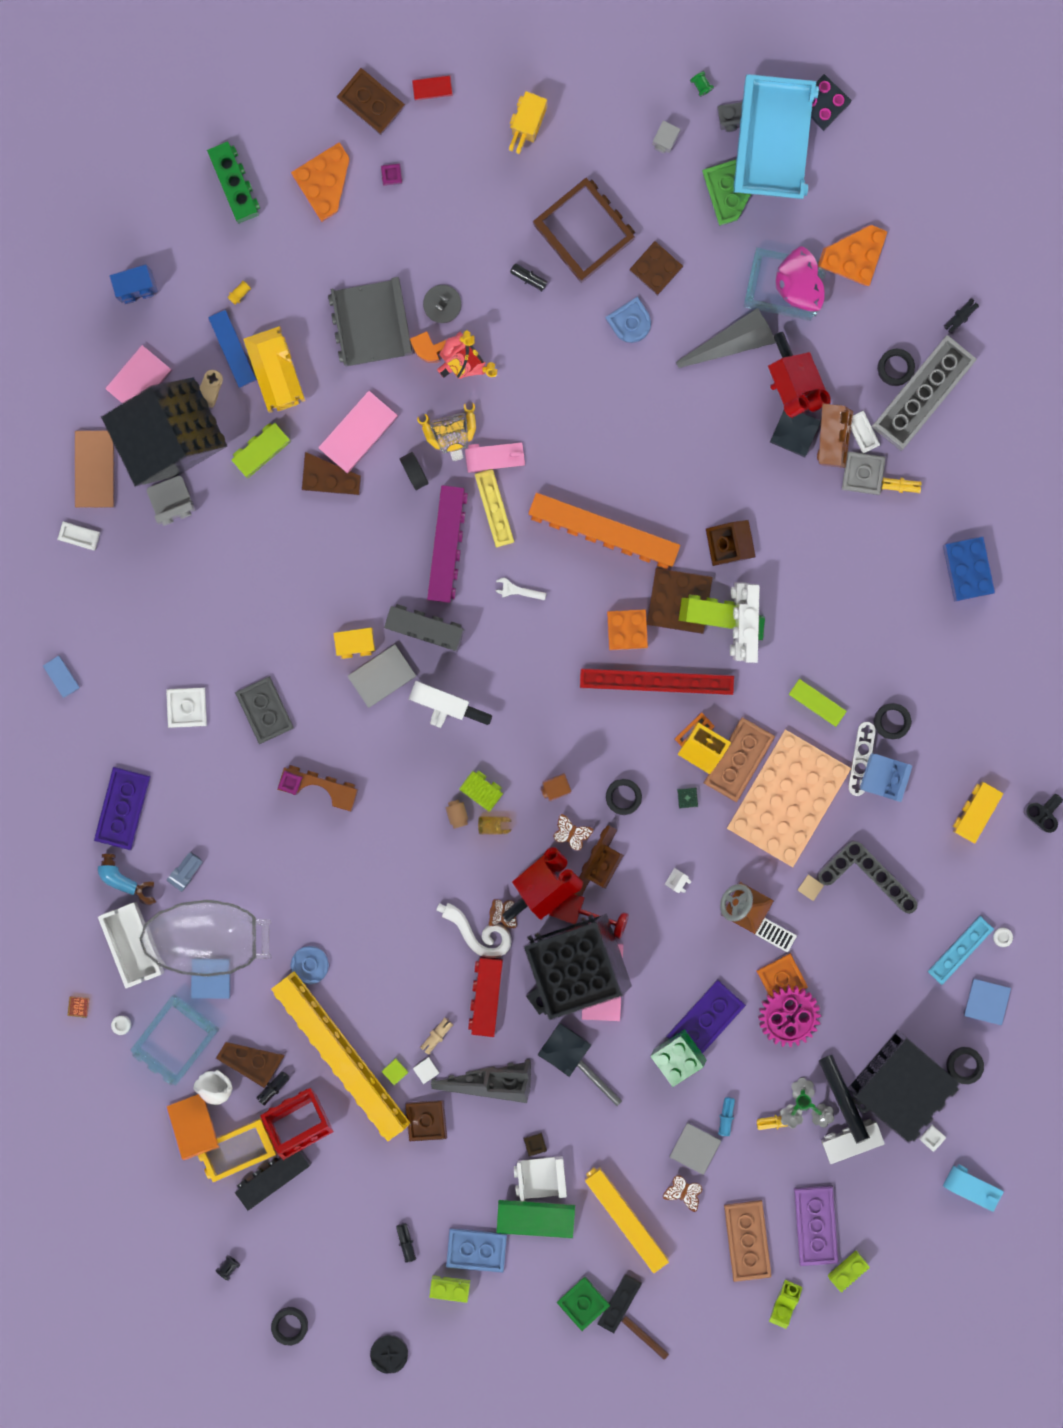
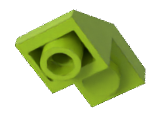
M784 1280L773 1305L769 1322L787 1329L792 1312L799 1302L803 1287Z

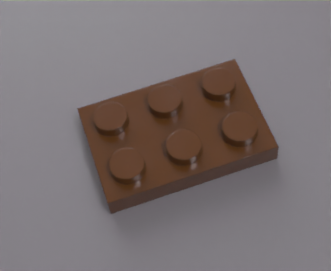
M362 68L358 70L337 95L339 101L380 135L405 107L401 100Z

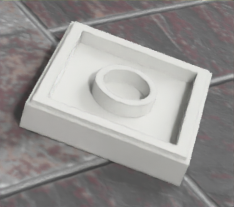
M205 688L166 689L168 728L207 726Z

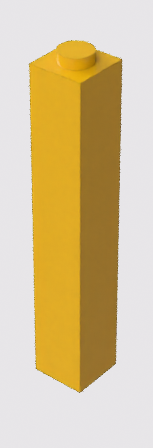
M601 1167L590 1169L586 1173L585 1182L651 1271L655 1273L668 1264V1257Z

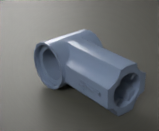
M189 852L166 881L180 892H183L203 861L192 852Z

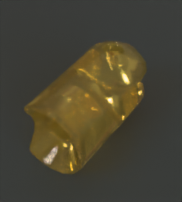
M479 816V835L508 834L512 829H501V822L512 821L510 818L502 816Z

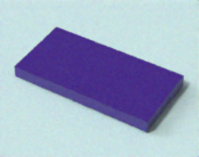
M113 767L94 841L132 850L151 776Z
M717 979L666 1037L670 1039L685 1029L703 1054L746 1005Z

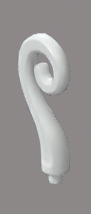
M439 903L436 910L443 913V918L457 925L464 940L475 953L485 958H498L509 951L512 940L510 932L506 927L497 924L495 926L488 925L483 929L482 940L487 945L494 943L490 937L492 932L496 931L502 936V942L499 947L487 948L477 941L466 916L461 910L449 903L446 906Z

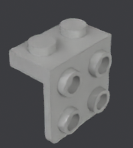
M181 476L171 478L147 489V494L156 514L154 517L158 524L166 526L173 523V519L189 517L192 515L191 512L196 511Z

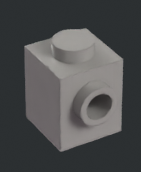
M663 121L653 140L652 145L655 146L654 149L661 153H670L680 133V128Z

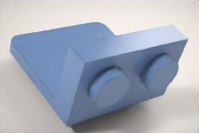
M872 753L869 756L860 789L902 802L913 765Z

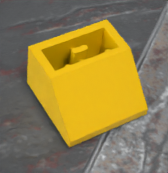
M696 722L677 755L711 774L731 742Z

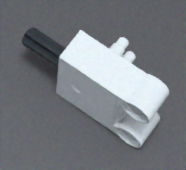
M415 681L408 698L434 709L430 724L436 725L439 728L442 727L447 714L461 720L464 716L485 725H489L492 720L491 714L468 706V701Z

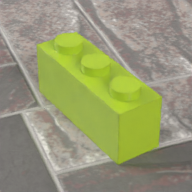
M276 423L267 424L262 429L263 433L261 435L252 437L247 442L249 445L246 448H240L233 454L232 462L246 478L249 479L291 443V440Z
M696 595L682 598L679 621L728 629L736 627V619L733 617L736 602L724 600L723 604L718 603V599L707 598L704 601L700 600L701 596Z

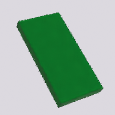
M498 1200L497 1233L573 1238L575 1205Z

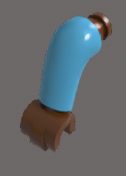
M102 854L101 858H104V861H101V866H98L97 870L100 879L105 884L131 895L137 894L142 904L153 905L156 903L153 897H145L142 894L145 888H154V882H144L138 885L137 882L119 872V867L115 866V861H113L116 858L115 854Z

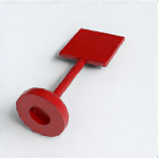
M572 894L562 902L558 910L554 909L549 913V916L572 924L577 923L579 914L585 916L593 915L594 917L600 915L581 909L585 897ZM621 913L617 921L609 919L610 924L615 926L614 936L618 939H621L629 918L628 913Z

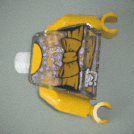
M465 403L463 413L430 421L427 414H425V422H421L420 418L417 417L418 423L423 426L422 431L426 441L435 449H440L442 453L450 452L453 461L463 458L461 449L469 447L468 442L473 439L475 434L474 403H472V410H467Z

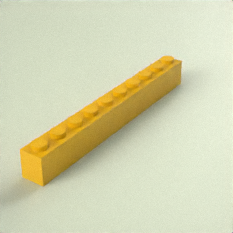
M293 971L271 988L275 998L283 1004L286 1012L293 1017L298 1028L306 1034L309 1042L319 1051L321 1058L332 1068V1072L344 1084L345 1089L355 1098L357 1105L364 1110L368 1119L378 1128L380 1135L388 1142L405 1130L410 1121L296 972Z

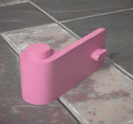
M522 443L480 447L479 444L468 445V449H465L468 473L525 466Z

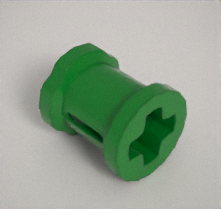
M704 71L690 79V82L694 83L698 89L700 97L714 89V86L710 85L706 79Z

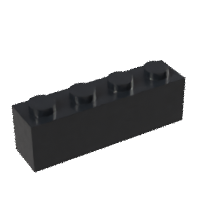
M302 1150L284 1160L282 1158L278 1159L276 1156L267 1163L269 1166L266 1169L262 1170V1168H259L252 1174V1179L249 1181L244 1179L236 1185L238 1189L234 1193L247 1211L310 1167L312 1163Z

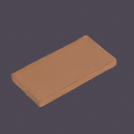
M75 431V508H114V443L108 431Z
M741 717L728 740L731 742L730 746L711 774H708L704 784L737 803L775 736Z
M762 1200L725 1204L724 1210L733 1282L771 1278Z

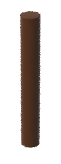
M625 1316L621 1320L623 1324L661 1358L665 1360L668 1357L669 1353L631 1319Z

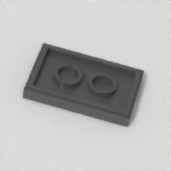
M270 676L235 692L259 744L294 729Z

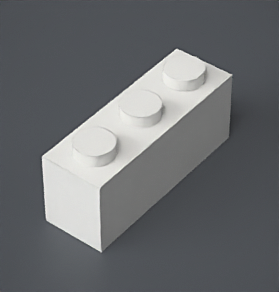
M871 1119L863 1121L870 1139L859 1144L855 1143L849 1127L843 1128V1132L839 1134L833 1132L825 1135V1139H822L821 1142L829 1163L833 1164L884 1145L885 1143L875 1120L871 1121Z

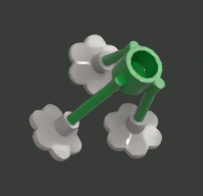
M801 1077L792 1084V1095L796 1099V1105L790 1104L780 1111L781 1123L783 1125H788L791 1129L796 1128L797 1125L803 1122L802 1111L810 1108L813 1109L811 1114L813 1116L812 1122L815 1125L825 1128L834 1121V1116L832 1115L834 1110L832 1107L825 1104H819L816 1107L812 1104L811 1097L815 1094L812 1081H807Z

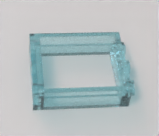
M756 248L743 307L758 308L761 311L809 321L812 320L813 316L816 317L817 311H803L753 300L762 256L783 261L789 255ZM818 267L817 276L820 279H824L826 270ZM815 284L814 289L817 290V291H819V290L817 289V284Z
M174 994L130 1051L139 1062L143 1060L147 1063V1068L155 1074L157 1072L160 1073L165 1082L176 1086L219 1031V1028ZM172 1006L208 1033L177 1075L141 1048Z

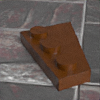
M305 452L302 491L360 495V475L351 471L347 474L339 466Z
M225 1042L216 1059L265 1088L285 1055Z

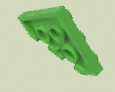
M736 160L702 170L719 226L737 221L751 194L733 192Z

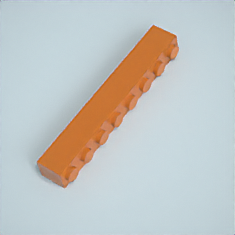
M539 493L535 494L528 513L529 516H532V521L542 523V521L550 523L549 527L560 530V527L567 529V533L576 537L578 534L584 535L587 541L596 543V540L603 542L604 547L614 550V547L622 549L621 553L625 555H639V560L650 563V560L658 562V567L667 570L668 567H673L681 546Z

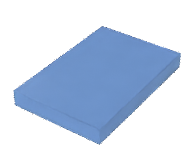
M450 1228L446 1267L503 1273L507 1234Z

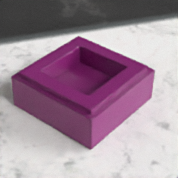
M400 164L381 166L383 186L402 184Z
M284 770L277 789L296 795L303 777Z

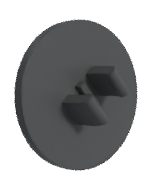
M437 285L426 293L423 300V308L426 315L432 321L448 323L454 320L460 313L461 298L454 288L448 285Z

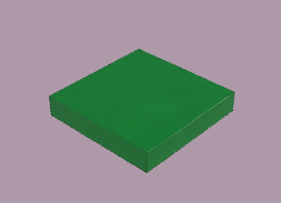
M586 1276L556 1302L581 1331L586 1329L611 1306Z

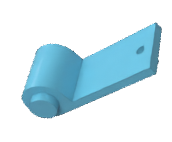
M960 1164L957 1167L953 1165L943 1187L994 1212L1004 1191L970 1175L967 1172L968 1168Z

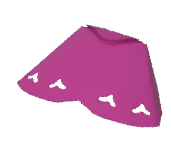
M800 246L783 260L776 272V289L791 306L807 311H820L824 302V286L817 276L818 265L811 252ZM781 280L785 283L784 288L780 286ZM815 284H817V289H818L819 291H817V290L814 289ZM819 298L818 305L816 306L814 302Z

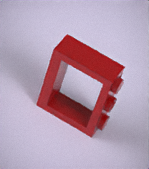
M311 1088L300 1091L298 1095L285 1099L280 1105L275 1108H269L268 1111L260 1115L277 1154L283 1160L334 1132L317 1094ZM312 1102L321 1122L282 1144L273 1123Z

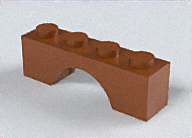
M289 765V768L284 767L282 775L285 770L303 777L297 794L306 786L317 785L329 793L333 807L350 812L353 810L359 790L355 788V784L344 781L343 785L337 783L336 778L329 776L323 779L318 777L319 773L309 770L307 773L300 772L299 767Z
M565 773L543 781V786L540 787L544 799L548 798L549 801L571 793Z

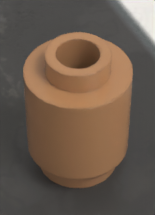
M459 799L448 802L449 806L445 807L453 829L468 825L467 820L469 819L464 802L460 803Z

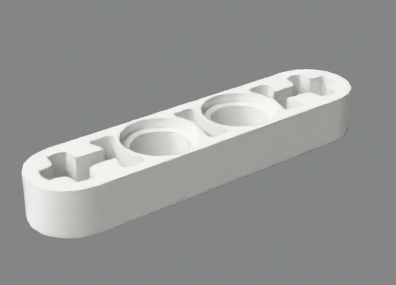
M870 722L861 723L857 729L852 769L848 783L849 792L855 796H860L865 792L858 790V793H855L852 785H856L857 779H853V775L858 777L864 776V773L858 774L855 771L856 764L863 763L866 767L869 756L872 754L876 731L874 725ZM866 725H869V729H872V732L867 734V739H871L870 743L859 741L860 737L864 738V732H861V729L865 728ZM861 744H866L869 748L866 755H861L858 752V747Z

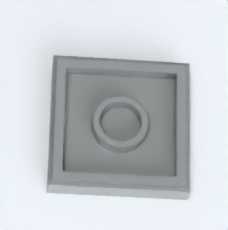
M848 451L841 490L880 495L886 457Z
M686 1123L669 1157L704 1175L721 1140Z

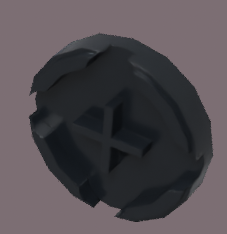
M395 1335L379 1337L373 1343L370 1350L372 1365L376 1370L384 1374L399 1372L408 1360V1349L404 1341Z

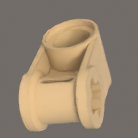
M216 370L207 371L200 385V391L210 408L214 407L223 382L221 373ZM216 374L215 377L218 378V381H214L211 384L209 377Z

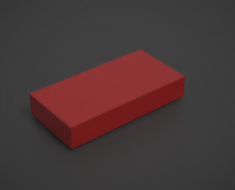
M450 76L412 80L415 101L453 96Z

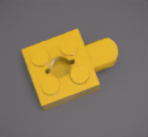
M525 91L524 96L520 95L517 102L518 112L517 114L513 113L510 121V128L514 136L509 146V151L513 152L518 138H521L516 150L517 154L521 153L525 140L534 143L548 107L547 99Z

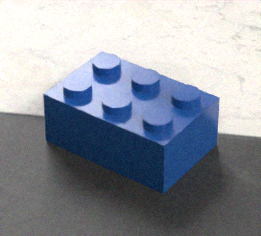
M984 537L943 545L954 602L995 593Z

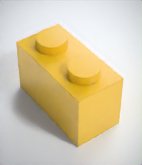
M373 628L333 633L336 656H341V659L353 658L352 654L360 653V657L372 655V651H376Z

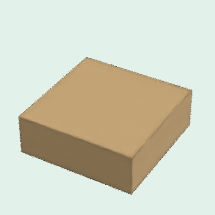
M807 875L797 890L814 901L824 885L810 875Z

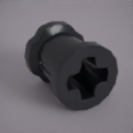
M227 1255L225 1262L215 1271L223 1279L229 1281L230 1275L236 1268L240 1267V1263L232 1256Z

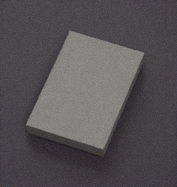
M396 644L348 675V678L368 708L416 677V674Z

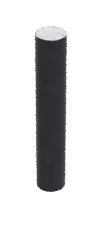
M833 1055L820 1059L819 1064L855 1143L859 1144L870 1139Z

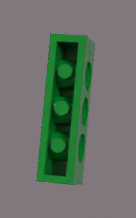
M227 141L208 149L207 152L237 223L240 224L259 216L258 210L261 208L257 199H253L250 194L253 189L249 180L245 182L243 174H246L242 163H237L235 157L238 156L235 146H230ZM226 160H231L232 166L228 169L223 168V163ZM233 178L240 179L237 186L230 185V181ZM240 196H247V201L244 204L237 202Z

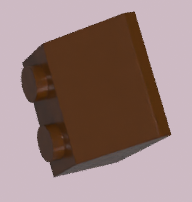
M749 520L735 521L706 528L713 566L756 557Z

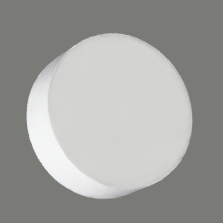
M998 928L993 934V941L1000 947H1007L1013 941L1012 932L1007 928Z
M119 1015L113 1019L111 1028L114 1033L124 1035L130 1030L131 1021L128 1017Z

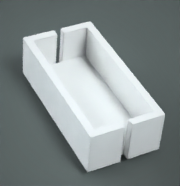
M137 901L118 910L116 909L98 916L125 988L165 973Z

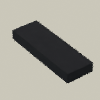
M625 1273L609 1301L611 1306L603 1312L597 1325L614 1334L642 1282Z

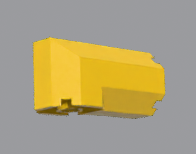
M278 326L244 338L243 340L268 412L273 413V408H277V411L291 408L299 404L298 400L306 401L293 361L290 359L291 354L285 337L282 336L281 327Z

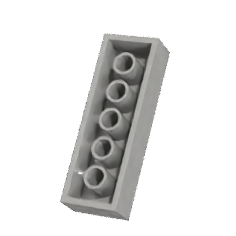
M946 335L871 427L902 451L977 359Z

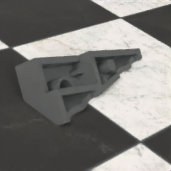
M757 308L678 360L676 365L678 368L772 345L776 342L768 323Z
M527 1059L525 1063L515 1065L513 1062L508 1063L507 1066L500 1068L493 1066L465 1072V1075L457 1077L449 1075L447 1079L438 1081L432 1079L431 1087L435 1090L527 1103L531 1089V1060Z

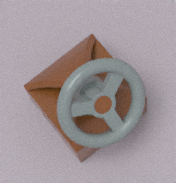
M739 881L737 884L729 887L723 894L720 902L721 916L756 934L774 900Z

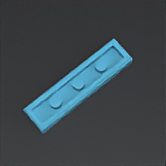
M979 916L927 972L943 985L994 928Z

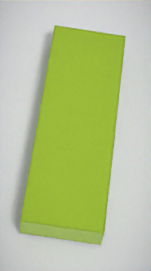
M798 679L788 694L835 727H837L847 712L801 679Z

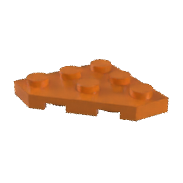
M340 142L291 172L321 222L333 216L339 210V203L350 158Z
M867 225L861 230L840 239L838 242L824 247L818 267L861 285L870 286L887 231L873 225Z

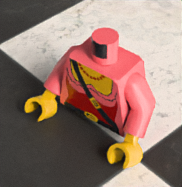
M465 331L463 334L459 332L456 336L448 338L439 354L445 363L437 371L443 378L451 372L458 379L473 375H484L485 373L489 377H496L498 370L495 369L493 362H489L487 367H485L486 363L472 346L475 343V336H470L469 331Z

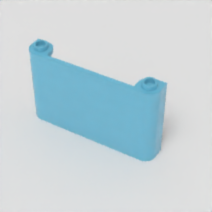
M749 74L745 76L733 192L804 199V196H807L808 184H805L804 176L812 102L814 98H818L819 92L816 81Z

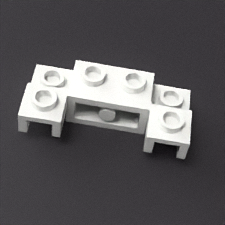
M734 582V587H731V598H734V602H736V607L733 610L736 627H733V638L735 640H733V644H730V656H733L735 661L758 663L759 585Z

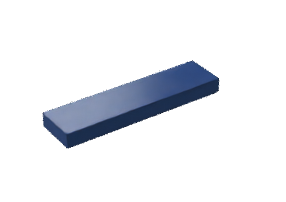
M223 310L208 317L238 387L241 388L257 381L227 311Z

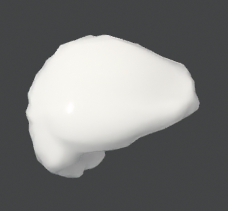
M218 1070L207 1071L199 1076L193 1087L204 1101L213 1105H219L227 1101L233 1089L229 1078Z

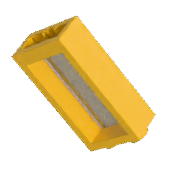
M259 1118L218 1136L219 1148L197 1156L201 1162L204 1161L206 1166L204 1171L207 1178L211 1179L212 1182H216L275 1156L277 1152L262 1119Z

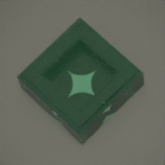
M697 788L677 789L679 809L698 807Z

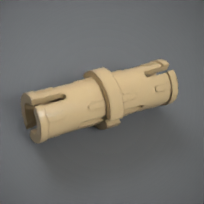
M445 1017L435 1030H431V1035L420 1046L428 1055L439 1042L444 1040V1035L453 1027L451 1022L445 1026L449 1021Z

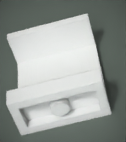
M563 1156L517 1161V1166H514V1177H518L519 1185L515 1186L516 1196L520 1197L521 1201L529 1198L549 1196L567 1197Z

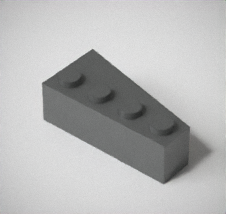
M396 604L395 607H390L384 626L385 629L458 652L465 631L461 628V624L455 622L446 624L443 623L444 619L432 616V619L424 617V612L414 610V613L406 611L407 607Z

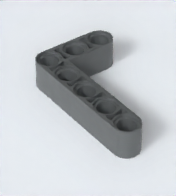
M849 841L817 874L819 882L828 886L833 884L855 863L900 910L910 914L917 909L916 899L857 841ZM853 844L859 847V852L856 855H852L849 852V848ZM838 858H844V867H836L835 862ZM866 858H870L872 866L866 869L863 867V861ZM825 871H829L832 875L831 879L827 882L822 880V874ZM879 872L886 874V879L883 882L876 880V875ZM896 885L899 887V893L896 896H892L890 888ZM910 899L913 902V906L906 910L903 907V903L905 900Z

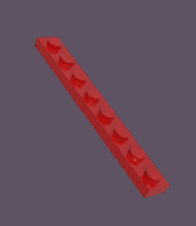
M581 669L580 688L733 695L734 676Z

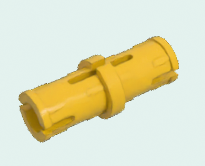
M885 477L882 479V490H896L898 493H903V491L921 492V481Z

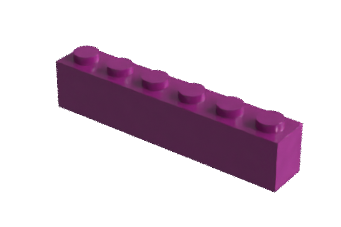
M441 485L428 601L451 603V599L455 600L456 588H453V581L458 579V569H455L456 561H460L461 550L457 549L458 542H462L463 531H460V525L465 522L466 512H462L463 504H467L468 493H465L464 488Z

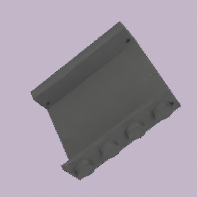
M399 277L391 278V281L334 291V289H330L331 294L328 295L329 304L334 307L335 312L331 313L333 325L337 324L338 332H335L336 343H340L341 346L338 356L340 363L343 362L345 367L413 355Z

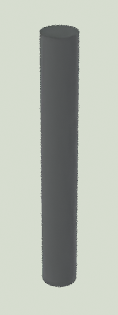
M582 1060L579 1062L577 1067L618 1106L622 1100Z

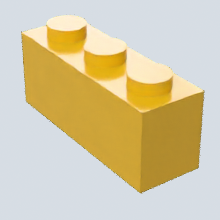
M984 782L974 786L971 792L973 797L970 801L967 800L965 802L961 818L957 817L952 825L954 833L974 844L1004 794Z

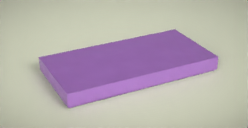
M833 1186L794 1188L799 1265L838 1264Z

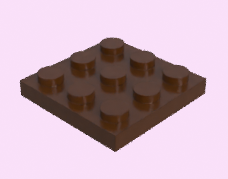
M656 568L647 625L704 634L705 625L679 621L682 598H689V595L701 596L700 600L706 601L710 597L713 577Z

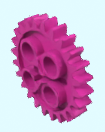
M787 985L785 991L780 986V992L778 993L772 990V997L766 995L768 1002L762 1001L765 1008H759L762 1015H759L758 1019L762 1021L759 1025L761 1028H764L762 1030L763 1034H768V1040L773 1039L774 1044L780 1041L782 1047L785 1046L786 1042L789 1047H792L793 1042L799 1046V1040L806 1043L805 1037L812 1038L811 1031L817 1032V1028L814 1025H820L819 1020L816 1019L821 1017L820 1012H816L820 1009L819 1005H815L817 1003L816 999H811L812 995L810 992L805 995L806 991L804 988L799 992L797 986L791 990L790 986ZM788 1000L794 1001L791 1006H785V1003ZM801 1013H807L805 1018H798ZM774 1014H780L778 1020H772ZM787 1027H794L792 1032H785Z

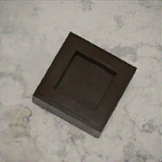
M542 1132L523 1137L529 1157L547 1152Z

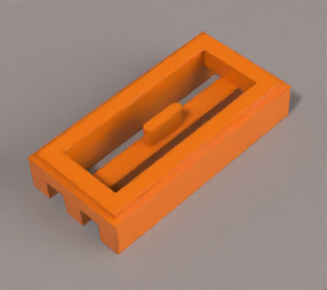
M702 712L674 738L681 747L685 740L682 742L680 738L701 718L704 720L701 723L703 726L708 724V729L710 730L715 727Z

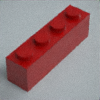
M480 957L479 961L475 962L474 972L478 973V978L473 980L472 992H476L475 999H471L470 1011H474L473 1018H469L468 1030H472L471 1035L495 1036L503 959Z

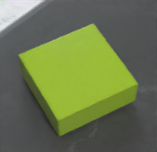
M397 1058L381 1071L393 1085L397 1084L409 1073Z

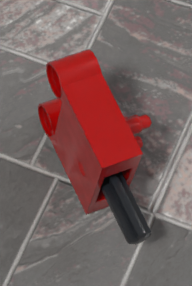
M784 332L776 333L774 340L782 358L768 365L774 380L770 388L771 390H778L784 404L785 413L793 418L808 409L811 412L821 409L822 403L830 404L831 397L824 387L811 353L807 352L793 356Z
M556 847L547 849L540 859L512 881L522 898L502 914L507 922H510L527 907L542 920L554 909L558 910L560 904L568 897L581 890L583 886L582 880L571 869H565L568 860ZM562 871L559 877H557L555 872Z

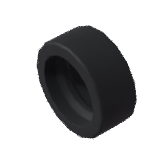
M896 348L882 355L878 362L877 370L883 382L891 386H900L908 382L913 376L915 363L910 353ZM893 356L902 357L908 367L906 374L898 379L891 378L885 371V363Z
M413 452L399 458L415 490L429 484Z
M885 704L878 709L874 717L875 729L879 735L887 739L902 738L911 727V715L900 704ZM889 710L900 712L904 718L903 727L898 732H887L882 726V716Z
M619 779L610 784L605 798L611 811L619 815H628L638 809L641 804L642 794L638 785L633 781ZM619 786H628L635 793V801L628 808H619L613 802V792Z
M960 1047L950 1053L946 1067L948 1073L957 1082L969 1085L981 1078L984 1072V1061L976 1050L970 1047ZM963 1054L972 1056L977 1063L975 1072L968 1077L958 1075L954 1069L955 1060Z
M295 1307L281 1309L276 1313L271 1323L273 1337L277 1342L288 1346L302 1341L308 1330L306 1315ZM293 1315L300 1321L301 1330L296 1336L285 1337L280 1333L278 1325L280 1319L284 1316Z

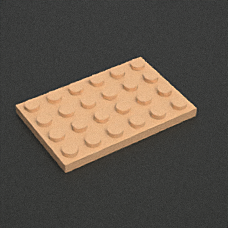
M784 730L727 829L789 866L794 867L852 768L791 732Z

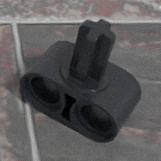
M1055 793L1044 806L1034 802L1028 803L1024 807V815L1043 832L1052 833L1058 828V821L1052 813L1063 802V799ZM1032 806H1036L1038 813L1032 817L1029 809ZM1048 818L1053 823L1050 829L1044 827V821Z

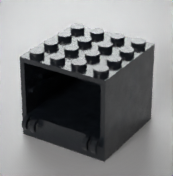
M194 377L150 386L101 416L135 487L178 476L228 447L225 437L217 425L216 418L212 415L208 402L203 397L200 386Z
M607 913L597 917L589 915L588 920L585 917L581 918L580 923L541 936L539 933L534 934V939L532 935L527 936V940L530 942L523 947L549 1020L622 997L632 987Z
M897 1030L849 1085L848 1089L855 1098L852 1097L861 1112L865 1113L870 1110L906 1142L910 1143L911 1140L914 1142L921 1133L919 1131L923 1126L927 1127L934 1118L932 1116L936 1111L940 1112L947 1103L945 1101L948 1097H953L958 1092L960 1083Z

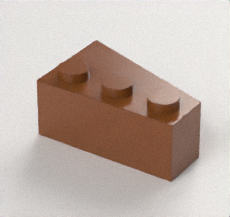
M822 403L820 449L817 452V460L823 466L846 467L853 411L846 406Z

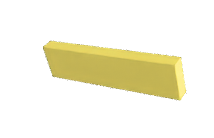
M493 469L476 473L475 478L496 548L514 543Z

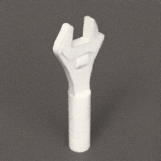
M506 578L496 581L504 583L503 591L495 590L502 594V597L519 594L540 600L546 599L547 593L517 587Z

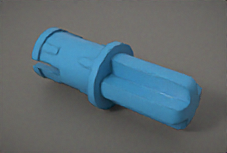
M725 1097L722 1114L719 1115L721 1119L718 1134L721 1136H730L732 1120H734L733 1109L735 1099L731 1097Z

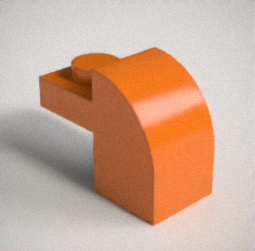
M427 331L410 338L415 353L421 360L427 363L440 362L437 354H440L446 340L433 345Z

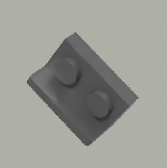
M742 102L717 106L721 130H726V132L736 131L740 127Z

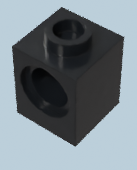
M538 987L526 994V997L539 1015L542 1013L546 1015L545 1007L538 1005L536 999L541 996Z

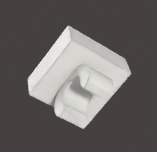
M674 868L665 885L678 893L680 891L685 893L686 890L683 889V886L686 882L690 884L691 881L687 875Z

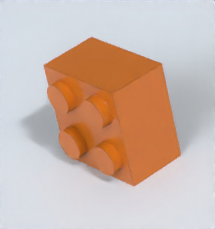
M646 609L607 611L609 650L648 648Z

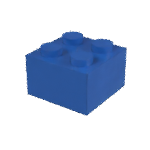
M147 265L109 275L115 297L121 303L131 304L136 302L135 299L151 298L154 296V293L158 292L152 270Z

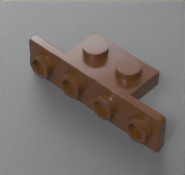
M607 825L602 830L597 845L591 850L590 858L582 867L579 878L582 880L583 886L579 892L574 893L575 895L582 896L590 881L605 889L624 856L609 847L617 832V829Z

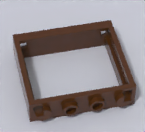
M587 178L583 179L533 220L535 228L581 283L635 240L633 228L629 224L625 225L621 220L623 216L617 209L613 210L609 206L611 204L610 200L604 194L601 196L597 191L599 188L592 179L589 181ZM586 187L626 237L583 271L543 221Z

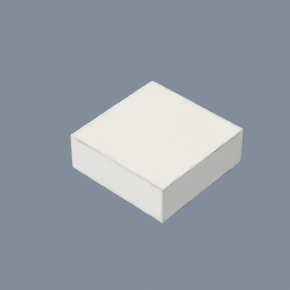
M429 1057L413 1067L423 1084L440 1073Z
M931 1124L919 1139L934 1152L946 1137Z

